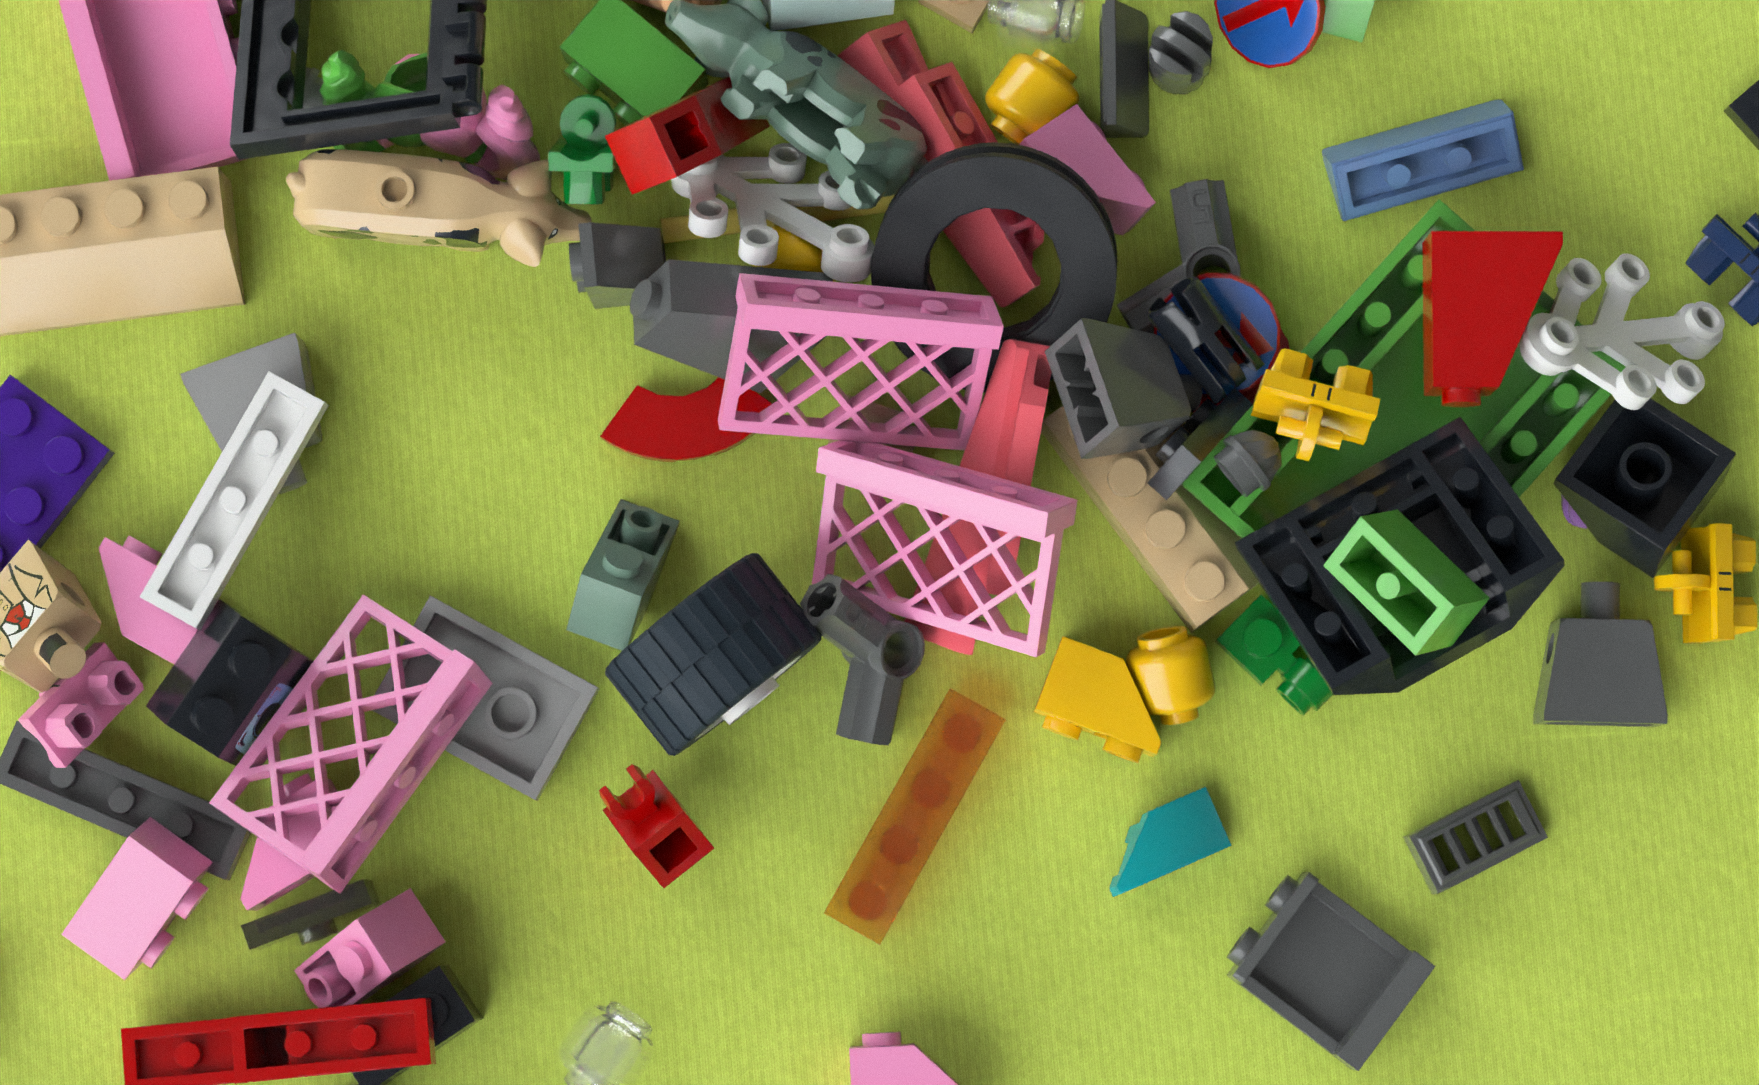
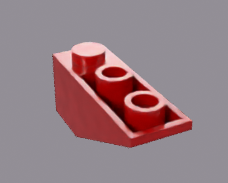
M728 76L605 135V138L633 195L676 178L726 153L769 128L768 120H739L723 105L721 97L726 89L732 88L731 78Z

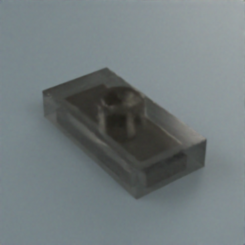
M362 879L346 885L340 894L335 890L243 924L241 928L249 950H261L295 936L299 937L301 945L304 946L338 933L335 921L381 903L373 881Z

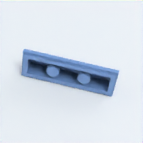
M1500 99L1327 147L1322 150L1324 165L1342 221L1524 170L1514 113Z

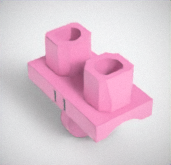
M105 642L93 643L85 651L86 662L82 670L71 678H59L48 691L39 692V699L18 719L23 727L40 741L47 751L49 760L56 768H66L144 690L143 683L128 663L118 661Z

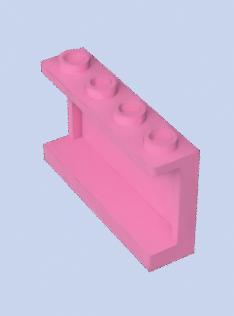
M59 0L109 181L211 167L219 168L246 160H239L230 147L239 37L235 38L229 16L238 13L236 0Z

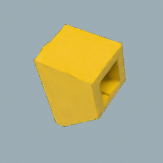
M1063 636L1059 642L1034 709L1035 713L1045 716L1042 727L1074 740L1079 739L1081 731L1106 739L1103 751L1135 763H1139L1142 753L1151 757L1157 755L1161 745L1160 737L1124 659Z

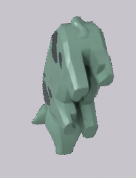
M673 0L670 3L665 17L666 26L676 33L696 55L694 60L706 69L707 75L719 78L730 76L732 88L726 89L721 97L723 105L739 120L767 119L778 134L796 149L812 159L826 164L831 177L840 185L837 189L840 198L853 208L870 209L875 207L882 197L895 195L912 174L928 163L926 158L923 157L927 151V145L921 126L907 110L861 73L811 38L797 32L772 31L766 27L768 14L761 0H729L726 4L697 5L684 0Z

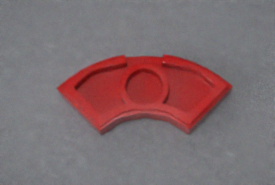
M718 377L707 388L685 396L658 395L637 385L600 437L613 447L630 455L660 462L695 460L712 455L716 456L742 444L756 433L723 431L719 429L718 416L725 379ZM748 389L739 396L736 411L760 413L772 403L757 392Z

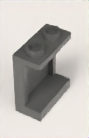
M1303 872L1297 881L1287 875L1265 904L1273 913L1260 931L1256 932L1249 926L1228 953L1227 958L1235 964L1227 976L1347 1067L1359 1071L1436 966L1416 951L1408 950L1318 882L1319 879L1310 872Z

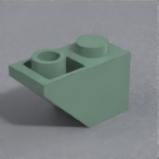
M620 499L581 573L566 630L621 651L630 645L645 616L680 521L657 513L648 507L638 506Z

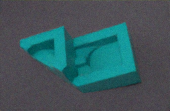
M1206 787L1142 814L1140 822L1129 827L1125 843H1128L1119 873L1112 878L1109 887L1110 892L1115 897L1232 846Z

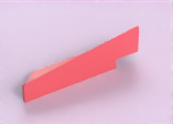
M906 20L866 32L837 55L915 118L921 126L927 145V151L923 157L928 162L948 151L963 146L998 142L953 62L928 70ZM983 208L959 216L943 230L1000 307H1006L1040 285L1041 277L1033 269L1032 260L1033 252L1044 242V230L1034 220L1013 210Z
M1007 339L1003 342L959 465L960 467L1031 486L1051 377V369L1045 351L1050 346L1016 339ZM942 514L941 517L945 520L950 516ZM961 519L949 527L950 532L967 559L988 547L974 523ZM997 530L1000 537L1007 534V532ZM1021 536L1006 544L1015 561H1017ZM934 538L924 565L936 582L955 568L937 539ZM993 554L973 566L974 571L989 594L999 595L1012 586ZM957 577L940 589L954 613L967 616L979 608L960 577ZM918 584L913 597L922 591ZM927 598L921 601V603L930 605ZM905 618L904 622L918 627L923 634L924 640L958 653L973 655L974 638Z

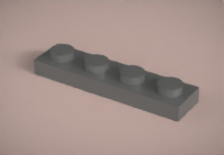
M16 721L0 757V784L126 838L151 817L210 859L213 863L207 872L224 880L231 879L251 834L250 831L214 808L209 803L210 801L86 748L66 768H56L49 760L47 751L40 741L26 730L19 721Z

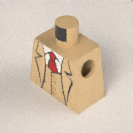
M27 540L0 572V670L40 693L48 691L58 678L68 679L77 675L86 662L84 648L99 631L101 620L76 575L33 542Z

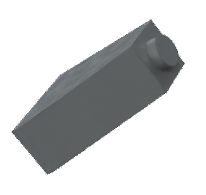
M669 259L648 279L642 280L632 293L630 312L633 315L634 345L725 379L738 309L735 295L739 273L833 282V279L822 272ZM751 329L748 349L761 363L787 345L788 342L779 331ZM795 333V335H796L797 337L802 334V333ZM827 335L815 344H813L812 346H810L808 350H812L817 344H819L824 338H826ZM797 355L770 375L776 381L797 363L801 357ZM746 362L744 365L743 374L751 370V368L747 365ZM760 381L750 389L762 393L767 387Z

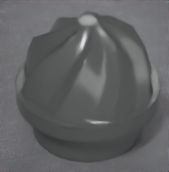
M1255 430L1228 436L1223 440L1226 447L1214 456L1218 467L1244 497H1248L1258 488L1262 491L1267 490L1271 486V481L1275 477L1276 472L1282 466L1281 452L1276 439L1266 433Z

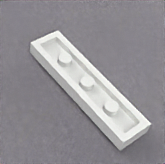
M268 371L141 593L140 598L194 628L202 629L329 405L326 402Z

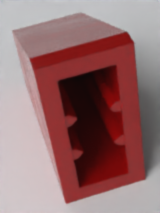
M1430 232L1422 243L1424 396H1441L1442 406L1474 407L1481 405V396H1490L1499 388L1563 246V232Z

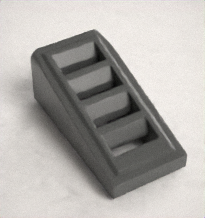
M1516 780L1403 838L1433 895L1439 894L1548 838L1520 781ZM1507 800L1525 834L1515 839L1497 806ZM1486 812L1502 843L1501 846L1493 850L1476 819V816ZM1464 823L1480 854L1479 857L1471 861L1454 830V827ZM1441 834L1458 865L1457 868L1449 872L1432 841L1433 838Z

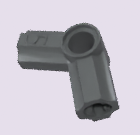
M1203 179L1192 181L1170 190L1182 264L1117 304L1129 328L1154 334V325L1147 315L1150 306L1159 297L1164 300L1171 293L1170 288L1188 277L1198 276L1205 268L1218 266L1225 269L1228 273L1242 278L1224 180Z
M827 574L823 580L809 586L800 602V606L803 608V614L811 622L812 626L822 634L823 638L840 649L843 657L850 664L836 735L871 744L889 746L892 740L903 681L918 669L924 656L925 641L923 634L917 626L894 618L841 577Z

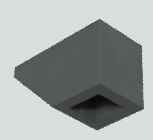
M594 222L579 223L580 242L569 243L571 276L573 282H577L578 293L587 292L595 309L630 306L632 293L642 280L648 279L666 262L665 244L661 229Z

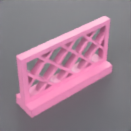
M739 273L735 295L738 309L718 416L720 430L965 451L980 409L992 349L999 350L1004 328L992 296ZM751 329L779 331L788 342L787 345L761 363L748 349ZM795 333H802L798 337L795 335ZM826 335L843 337L852 349L825 368L821 366L808 350L810 346ZM857 338H861V339H865V340L862 341V342H860ZM889 341L906 342L915 355L886 374L871 354ZM921 344H928V346L923 348ZM952 347L973 348L972 363L950 379L934 361V359ZM799 355L815 375L789 393H786L770 374ZM860 361H863L878 380L849 399L834 379ZM746 362L747 365L751 368V370L743 374L744 365ZM925 366L939 382L940 386L911 404L897 385ZM760 381L764 383L777 399L776 402L760 413L736 411L739 396ZM824 386L840 404L839 407L823 418L806 417L797 406ZM966 387L965 395L963 397L959 391ZM886 392H889L903 409L902 412L886 423L868 422L860 412V410ZM951 397L961 409L957 429L930 427L922 416Z
M838 440L819 447L816 472L826 475L812 584L820 582L827 574L833 575L836 551L845 544H848L866 574L855 582L845 581L886 612L1033 657H1038L1045 653L1063 531L1074 525L1077 499L879 443ZM845 486L860 490L874 514L857 526L854 525L843 507ZM883 497L893 500L887 504ZM904 503L916 506L930 528L928 532L912 543L893 514V511ZM939 513L948 515L950 517L943 520ZM961 519L974 523L988 546L970 559L966 558L949 530V527ZM878 521L898 551L880 565L861 536L862 532ZM997 530L1007 532V534L1000 537ZM1018 536L1041 542L1038 568L1026 577L1006 547L1007 543ZM933 538L937 539L955 568L936 582L916 551ZM993 554L1012 585L993 599L973 569V566ZM901 560L905 562L922 590L911 599L898 596L884 574L885 571ZM957 577L961 578L979 607L967 616L954 613L940 591L942 587ZM1035 581V588L1033 590L1030 584ZM871 582L874 588L865 585ZM1016 593L1030 614L1028 635L1011 630L997 608V605ZM927 598L930 605L921 603V601ZM983 615L987 622L977 619Z
M362 595L209 803L340 894L493 683L473 660L456 649L454 651L448 649L367 596ZM370 618H373L386 627L389 649L357 656L355 639ZM399 636L412 644L400 646ZM345 654L346 659L340 660L342 656ZM429 654L442 662L428 683L406 688L402 660ZM391 663L395 691L362 698L359 670ZM347 673L351 701L319 708L317 690L325 679ZM414 701L413 704H412V705L410 706V708H409V707H408V702ZM306 705H307V711H306V712H302L303 709H304V708L306 707ZM396 705L399 723L391 734L368 740L364 712ZM353 715L356 743L324 751L321 722ZM309 725L312 754L281 761L279 742L286 732L290 729ZM376 753L370 761V754ZM358 757L360 776L351 789L329 793L326 764ZM268 758V763H269V764L263 765V763H264V762L266 761V759ZM314 767L317 796L286 803L282 775ZM270 778L273 807L246 812L234 804L249 782ZM337 806V808L332 813L331 807ZM319 810L321 830L307 849L303 851L290 842L287 817ZM275 820L276 832L263 823Z

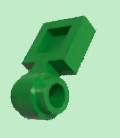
M1262 594L1215 641L1260 686L1277 670L1283 680L1276 688L1277 692L1291 707L1303 716L1311 708L1318 711L1333 695L1308 656L1304 660L1300 657L1296 659L1292 655L1300 644L1277 609Z

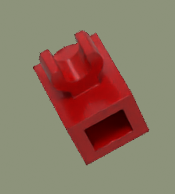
M631 764L626 768L634 781V785L621 796L614 795L607 786L599 790L600 797L607 806L603 809V812L635 856L658 883L665 888L711 852L714 847L654 770L645 775L638 766Z

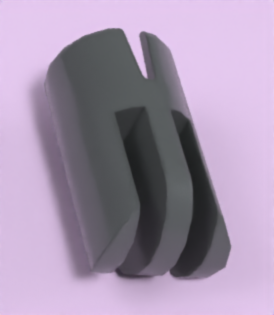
M1188 11L1174 13L1170 16L1169 27L1159 25L1152 34L1149 49V72L1153 81L1166 92L1188 94L1197 90L1202 85L1204 77L1210 72L1213 36L1208 24L1199 15Z

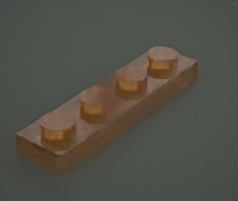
M949 689L824 914L877 944H881L1006 719L953 689Z

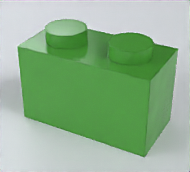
M599 0L560 45L563 58L569 64L564 70L566 76L587 94L594 95L599 89L617 104L613 109L615 116L625 126L691 95L709 84L705 68L622 0Z
M1398 509L1361 516L1323 565L1415 656L1451 647L1490 599Z

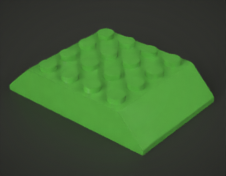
M1438 199L1301 351V353H1305L1313 359L1309 380L1333 386L1335 374L1340 366L1351 365L1372 372V397L1380 398L1381 400L1377 417L1372 422L1365 444L1361 445L1342 440L1339 450L1315 444L1309 462L1296 459L1299 440L1276 434L1277 422L1251 416L1252 405L1181 485L1239 537L1244 538L1461 417L1512 489L1520 497L1611 396V393L1573 369L1560 372L1554 376L1538 373L1525 362L1518 344L1499 388L1490 396H1481V405L1474 407L1442 406L1441 396H1424L1422 243L1431 231H1475ZM1543 290L1531 317L1538 313H1550L1554 299ZM1576 320L1574 326H1582V324ZM1602 351L1592 352L1620 372L1626 368V366ZM1255 430L1266 433L1276 439L1281 452L1282 466L1276 472L1275 477L1271 481V486L1267 490L1262 491L1258 488L1248 497H1244L1218 467L1214 456L1226 447L1223 440L1228 436Z

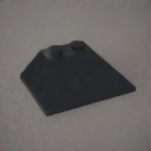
M1461 417L1235 542L1236 549L1333 695L1399 693L1511 630L1565 566L1564 559ZM1398 509L1490 597L1451 647L1415 656L1323 566L1361 516Z

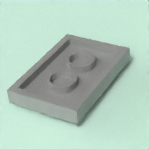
M430 596L413 626L452 651L456 649L473 660L493 683L445 751L538 801L600 689ZM407 640L403 643V645L412 644ZM429 654L402 660L406 688L428 683L442 662ZM391 666L375 695L395 691ZM414 701L408 702V707H409V708H410V706L413 704ZM396 705L372 710L396 724L399 723Z

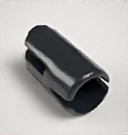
M1188 277L1170 288L1171 293L1183 312L1172 301L1167 304L1159 297L1150 306L1147 315L1154 327L1211 400L1217 404L1227 395L1193 351L1194 348L1199 347L1214 368L1234 388L1242 384L1246 380V376L1214 334L1216 331H1220L1242 361L1253 371L1259 370L1265 363L1198 277Z

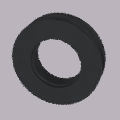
M992 142L963 146L948 151L919 168L906 180L891 200L884 214L872 256V285L936 291L929 272L930 252L939 234L959 216L983 208L1013 210L1034 220L1053 240L1061 263L1060 283L1049 304L1030 320L1003 328L999 350L992 349L983 393L986 392L1005 340L1016 339L1051 346L1081 318L1107 323L1116 292L1118 260L1114 230L1109 216L1094 190L1078 173L1057 158L1042 151L1012 143ZM893 341L908 359L915 355L906 342ZM921 344V346L925 348L928 344ZM952 347L934 359V361L950 379L972 363L974 349ZM925 366L921 368L922 371L926 372L934 378V376ZM1051 372L1050 380H1053L1054 378Z

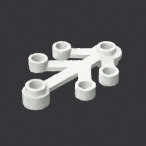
M781 143L773 146L769 151V157H725L722 154L671 179L674 191L690 199L688 228L697 236L714 238L721 236L726 231L728 206L725 202L716 198L718 193L735 202L741 230L738 255L748 264L765 266L773 263L777 258L779 235L776 230L767 226V219L822 249L821 269L828 277L841 282H858L867 278L871 273L874 244L869 239V234L865 229L853 224H843L832 228L796 208L825 207L830 210H846L852 206L840 198L837 192L840 185L831 177L829 171L820 175L818 184H789L799 182L804 178L807 159L806 154L796 149L790 143ZM772 178L777 182L788 184H751L744 179Z
M1622 254L1605 271L1607 286L1593 324L1574 326L1581 302H1585L1601 285V275L1598 269L1585 259L1574 258L1556 277L1558 292L1550 313H1538L1531 317L1520 340L1519 348L1525 362L1538 373L1554 376L1560 372L1573 369L1611 393L1621 406L1630 410H1638L1656 393L1657 387L1661 388L1665 396L1671 401L1678 404H1687L1705 386L1702 372L1692 362L1680 359L1670 366L1643 349L1642 346L1671 344L1684 357L1695 360L1702 359L1721 341L1725 323L1720 311L1712 304L1704 301L1686 304L1674 316L1623 321L1631 298L1649 281L1650 274L1647 266L1641 259L1632 254ZM1602 351L1626 366V368L1620 372L1592 352Z

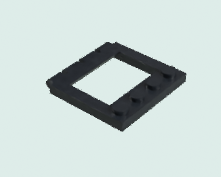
M242 0L230 147L239 160L460 128L461 117L476 115L482 110L484 71L481 65H483L485 57L486 17L484 13L487 10V0H430L425 91L303 108L311 0Z

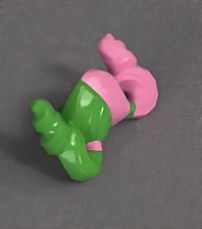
M340 50L330 55L328 61L322 67L324 83L319 90L323 99L322 105L425 91L427 52L423 54H408L392 65L384 82L379 83L376 88L365 80L364 70L359 66V62L352 54ZM502 84L492 89L488 96V104L483 89L481 112L476 115L461 117L460 128L333 146L335 149L382 152L387 147L395 144L413 148L427 145L435 151L463 157L468 163H475L477 166L487 170L492 176L507 180L508 173L515 168L540 161V154L534 143L530 140L533 136V125L530 116L518 96L514 95V91Z

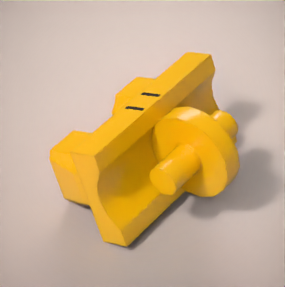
M1284 348L1280 351L1272 369L1265 370L1254 399L1251 416L1277 422L1276 434L1298 439L1296 459L1309 462L1315 444L1339 450L1342 440L1364 445L1372 422L1377 417L1381 400L1380 398L1372 397V372L1351 365L1340 366L1335 374L1333 386L1309 380L1313 359L1305 353Z
M1713 523L1706 527L1690 528L1681 540V550L1672 551L1673 574L1654 576V590L1673 592V615H1682L1683 643L1703 644L1734 640L1736 634L1755 631L1758 627L1757 604L1754 602L1753 597H1734L1733 574L1752 572L1756 564V541L1753 538L1732 533V524Z

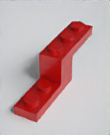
M431 998L121 1028L125 1085L237 1084L436 1064Z

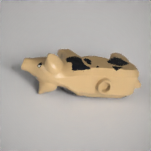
M323 149L312 152L299 161L298 172L289 173L286 177V182L294 197V218L311 234L327 238L370 239L403 245L444 246L459 251L471 252L488 250L490 243L500 240V245L507 255L525 265L536 267L540 264L545 245L566 241H580L578 224L592 222L588 212L567 205L551 191L552 171H549L547 159L517 167L508 173L506 182H501L487 170L463 162L405 154Z

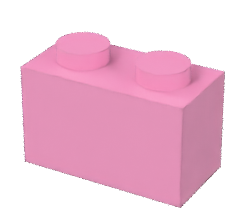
M149 817L128 836L61 935L124 980L142 963L152 969L175 938L166 931L176 915H179L186 920L209 888L200 881L213 862L156 820Z

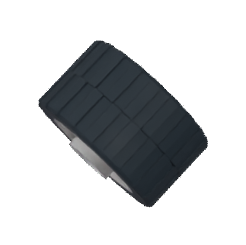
M750 553L706 582L638 636L606 667L605 675L667 754L675 756L705 736L724 720L728 725H731L779 687L776 679L810 652L821 641L822 634L812 626L811 622L803 614V609L758 553Z

